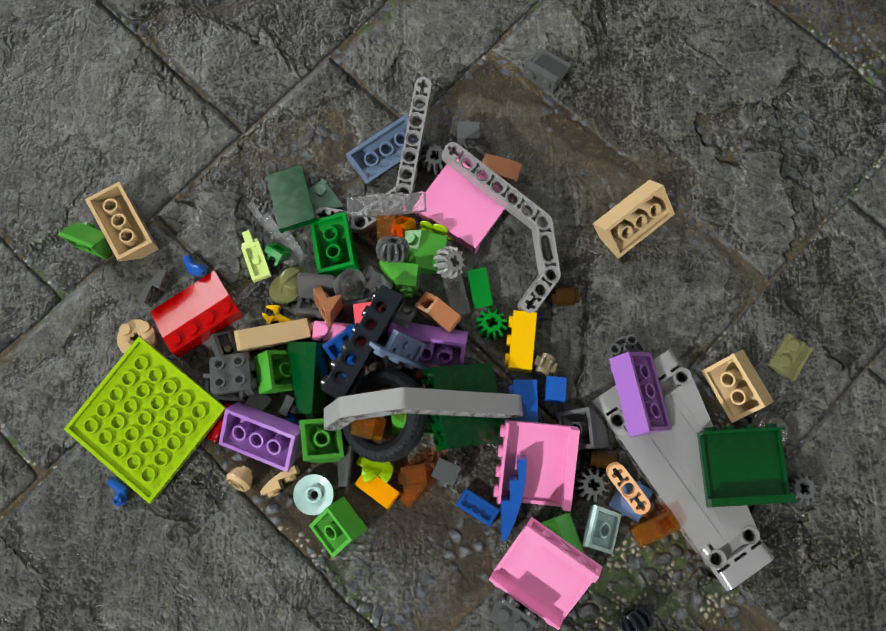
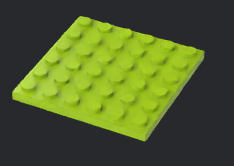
M138 336L66 425L64 430L145 501L151 504L222 417L227 407L145 339Z

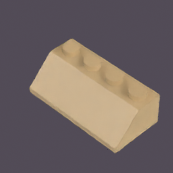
M648 180L595 221L593 225L599 238L617 258H620L675 215L664 185Z
M120 182L85 199L118 261L142 259L159 250L127 190Z

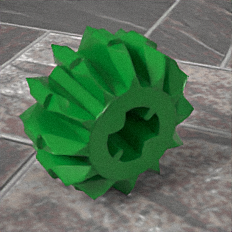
M487 308V314L481 311V317L476 318V322L479 323L476 325V329L480 330L479 336L486 334L485 340L492 336L494 341L497 339L496 334L502 338L504 335L502 331H507L508 329L505 326L508 323V319H502L505 314L502 312L498 315L497 308H495L494 313H491L490 308ZM491 321H494L495 324L493 325V327H489Z

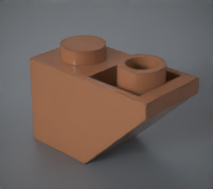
M427 291L415 304V307L426 319L448 332H451L462 318L441 299Z

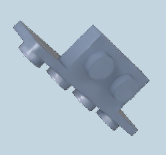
M393 330L385 347L372 341L369 343V346L375 349L373 353L382 358L385 355L389 356L388 359L397 364L401 361L404 366L410 369L416 367V370L421 373L431 368L429 365L418 361L426 343L398 330Z

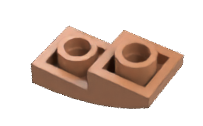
M486 153L482 161L483 164L501 178L517 182L522 168L521 163Z

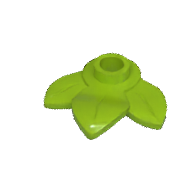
M428 221L420 222V230L447 236L449 238L448 241L452 240L446 234L448 232L447 227L441 224H431Z
M362 456L356 462L358 466L363 467L361 474L365 483L377 476L385 483H388L392 477L393 466L390 462H374Z

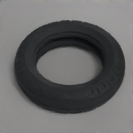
M380 369L361 377L350 395L374 392L387 387H420L411 377L400 371ZM406 413V421L400 434L385 444H378L367 435L363 426V419L355 420L342 429L349 445L363 458L381 463L392 462L406 456L418 445L426 429L428 414Z

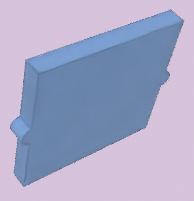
M635 481L648 500H650L654 491L642 485L641 481ZM626 483L623 486V492H632L633 484ZM616 489L608 506L620 512L621 516H627L639 522L642 514L635 513L619 490ZM637 496L633 497L638 504L637 506L642 508L644 506L643 502Z

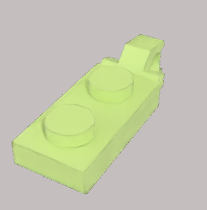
M249 230L242 232L245 243L241 244V249L253 282L271 277L272 275L260 242L257 238L253 239Z

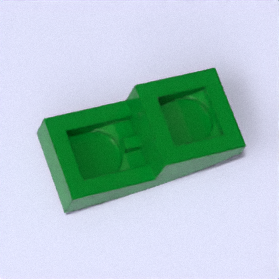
M486 267L467 270L474 309L493 306Z

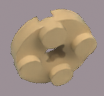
M139 319L122 324L117 335V344L120 351L125 354L134 343L133 338L137 334L155 348L158 339L156 330L148 322Z

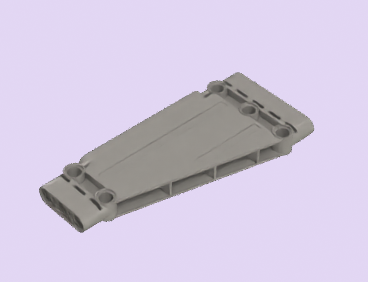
M669 349L653 361L658 378H663L659 381L672 430L640 437H629L615 386L592 402L606 420L608 428L616 434L615 438L650 489L654 491L653 493L697 554L702 556L704 564L710 567L724 589L729 591L766 566L775 557L760 538V533L747 505L706 508L697 433L702 432L703 428L714 426L691 372L683 367L671 349ZM676 366L678 367V369L675 370L674 372H671V371H670V370H672L673 368H675ZM677 374L684 376V382H680L677 379ZM615 409V411L612 414H610L609 416L606 415L608 412ZM613 416L621 419L620 426H616L613 423ZM746 530H748L751 534V538L749 541H747L744 538V532ZM713 553H716L718 556L716 564L711 562V555Z

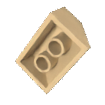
M744 350L733 353L702 370L731 423L774 402Z

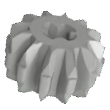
M445 246L436 251L437 256L433 258L436 263L433 266L438 268L436 273L441 274L442 278L452 279L463 273L462 269L466 266L463 264L465 258L462 257V251H458V248L454 246Z

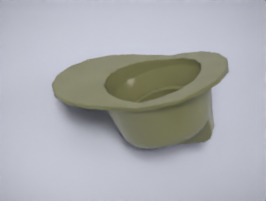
M299 266L285 269L270 285L269 294L271 299L278 304H288L294 301L299 296L298 273L309 272Z

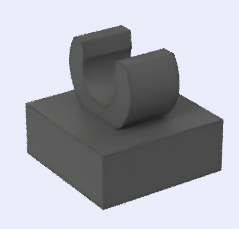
M285 395L277 413L286 416L288 412L297 415V407L292 404L294 398Z

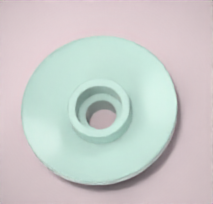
M317 474L307 475L300 479L293 492L296 507L307 515L321 514L326 507L331 505L334 497L331 483L325 477ZM314 491L318 492L316 499H313L311 496Z

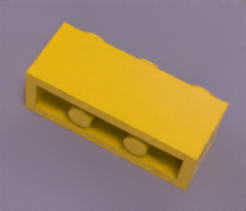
M514 310L513 316H509L508 327H511V335L507 334L506 346H510L509 353H505L504 365H508L507 371L531 373L537 312L528 313L526 311Z

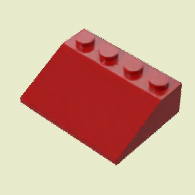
M215 270L150 311L171 353L179 358L207 341L212 333L222 331L244 316Z

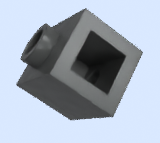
M474 120L458 121L457 143L460 146L467 148L479 146V140H483V129H479L480 122Z
M439 457L431 477L438 480V485L448 489L449 485L454 487L455 483L459 485L464 473L460 472L459 462L448 458L446 461Z

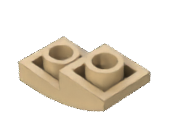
M294 465L288 472L282 471L274 476L260 491L261 495H268V498L279 495V490L284 489L282 481L284 480L285 483L296 479V475L300 474L298 466Z

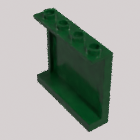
M492 363L437 366L422 372L425 389L498 393ZM430 415V423L434 434L433 442L437 452L450 448L482 444L493 445L503 442V437H500V426L504 425L503 418Z
M777 423L765 424L764 428H757V425H745L744 429H737L736 426H726L724 430L717 431L716 427L703 428L702 432L697 433L706 508L796 502L795 494H790L781 431L786 430L785 427H777Z

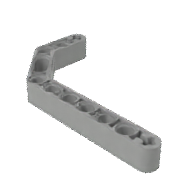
M420 77L415 82L396 187L358 213L320 207L315 211L316 219L324 217L325 214L331 216L346 212L351 231L363 234L412 200L432 95V85L428 78ZM423 87H425L424 95L421 94V89H423ZM419 103H423L425 105L423 108L416 107V105ZM416 120L422 122L419 126L413 125V122ZM412 138H417L418 142L412 144L409 142V140ZM413 155L415 157L413 161L406 160L407 156ZM405 173L412 174V177L410 179H404L403 175ZM403 190L409 192L406 197H400L399 193ZM392 201L394 203L392 207L379 216L374 217L371 215L373 210L385 202ZM359 220L365 221V225L362 227H357L356 223Z
M448 143L442 152L443 161L532 230L538 276L520 299L518 311L535 312L561 277L551 216L458 143ZM462 162H468L471 168H465ZM478 173L484 174L486 179H479ZM493 185L499 186L500 192L495 191ZM508 196L515 199V204L509 202ZM523 208H527L530 211V215H526L523 212ZM538 219L544 221L545 227H541L538 224ZM541 238H545L548 242L550 261L544 259ZM547 271L552 273V280L547 278ZM536 286L541 287L542 295L537 294ZM534 299V301H532L529 305L530 308L527 309L526 303Z
M409 387L393 388L337 398L324 408V430H340L355 420L401 413L519 418L523 416L521 395Z

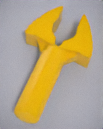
M278 305L266 306L267 309L273 311L275 316H268L262 312L264 319L269 325L275 321L280 323L293 321L280 314L281 307Z

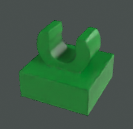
M276 242L268 244L264 250L268 254L266 261L272 260L273 257L275 258L274 266L280 265L282 260L287 259L291 251Z

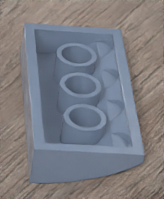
M406 114L346 153L347 160L366 184L400 163L408 124V116ZM412 138L409 142L415 144L418 142V139ZM423 139L422 147H424L425 145H427V143L425 142L424 139Z

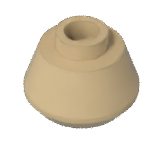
M246 466L236 467L226 475L227 482L235 489L246 492L251 489L252 471Z

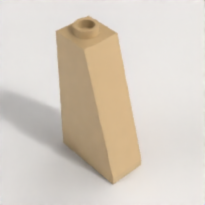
M308 318L236 330L234 331L237 351L251 352L288 344V342L312 339L314 323L310 322Z

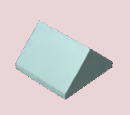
M597 505L590 506L581 545L613 555L621 514Z

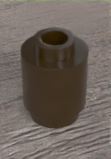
M573 286L554 288V292H551L552 304L555 303L556 307L571 306L580 301L578 288H573Z
M590 450L589 466L594 467V469L606 470L610 463L619 462V455H616L615 450Z

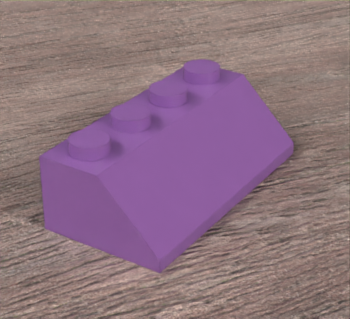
M393 322L391 323L388 331V340L395 329L426 343L418 361L430 367L464 364L468 339L467 331L453 329L451 332H448L441 327L411 323L410 327L407 328Z
M626 352L610 358V368L614 376L615 388L619 395L620 407L624 415L625 427L629 437H640L672 430L652 354L647 352Z
M237 402L225 408L219 445L288 472L302 449L300 426Z

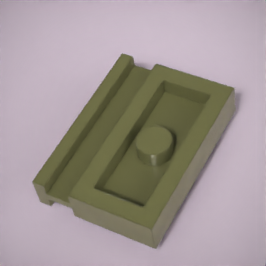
M788 333L785 335L767 367L784 377L786 376L793 382L796 380L814 348L805 345L806 343Z

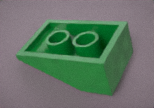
M346 212L316 219L317 222L310 224L318 274L331 275L336 278L361 271L358 252Z

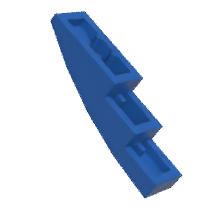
M517 455V475H509V495H501L500 535L502 541L507 540L522 502L526 481L527 459L525 455Z

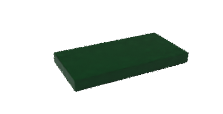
M302 165L266 175L280 233L317 222Z

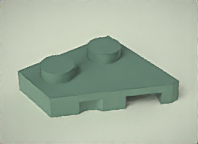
M323 179L308 189L314 213L320 207L338 208L339 210L344 208L341 201Z

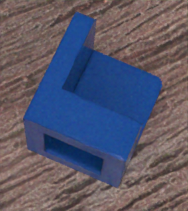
M547 376L545 378L544 402L559 404L565 402L567 381L565 377Z

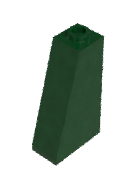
M288 342L297 413L305 414V418H317V414H324V408L326 407L327 394L321 390V382L328 375L329 355L321 346L324 343Z

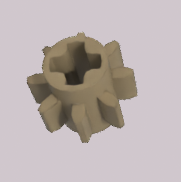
M542 353L541 357L537 355L533 364L536 367L535 372L546 377L550 373L554 374L558 366L557 363H554L556 358L547 353Z

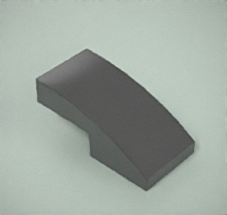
M373 265L370 266L363 279L366 288L373 291L377 288L380 289L382 284L390 289L393 286L389 278Z
M161 270L147 283L137 300L143 305L151 307L158 290L166 292L173 276L167 270Z

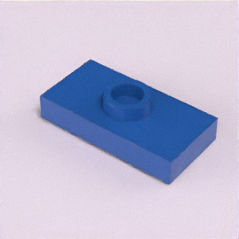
M465 488L455 505L491 527L500 511L498 507Z

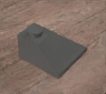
M592 407L558 413L559 425L579 428L578 451L609 447L606 426Z

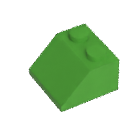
M75 222L61 230L58 236L73 247L106 260L112 251L102 230L95 229L96 226L88 222L84 224Z
M405 230L404 239L408 241L409 254L403 262L419 264L420 273L438 274L436 273L438 268L433 266L436 263L433 258L437 256L436 251L448 245L449 238L424 230Z
M380 260L381 271L393 283L392 287L396 292L409 299L413 298V296H418L420 281L419 264L404 262L388 263L387 261L383 262Z
M266 350L254 356L259 394H278L294 391L288 351Z
M324 418L299 421L303 461L315 463L337 462L344 457L341 429L335 431L324 430Z
M344 496L326 507L309 525L332 558L342 552L368 529Z

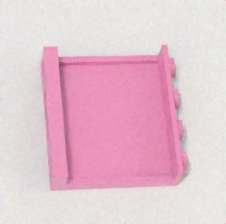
M462 162L465 168H470L466 162ZM446 164L414 207L415 215L431 224H441L447 227L448 232L446 234L474 254L479 250L481 242L505 211L502 206L448 164ZM478 173L479 179H486L482 173ZM493 185V189L500 192V187ZM508 196L509 202L513 203L514 198Z
M505 419V424L500 426V437H503L502 445L498 446V457H501L500 465H496L495 477H499L498 485L494 484L493 497H497V504L501 503V495H509V475H517V455H525L527 459L526 481L521 503L558 506L563 511H571L580 435L579 428L575 426Z
M531 517L500 560L489 580L497 588H501L508 593L514 600L526 606L529 611L544 619L547 624L559 630L565 617L592 582L595 583L598 580L602 566Z

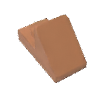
M321 286L314 287V301L327 327L331 326L343 308L342 295L329 297L327 292L324 293Z

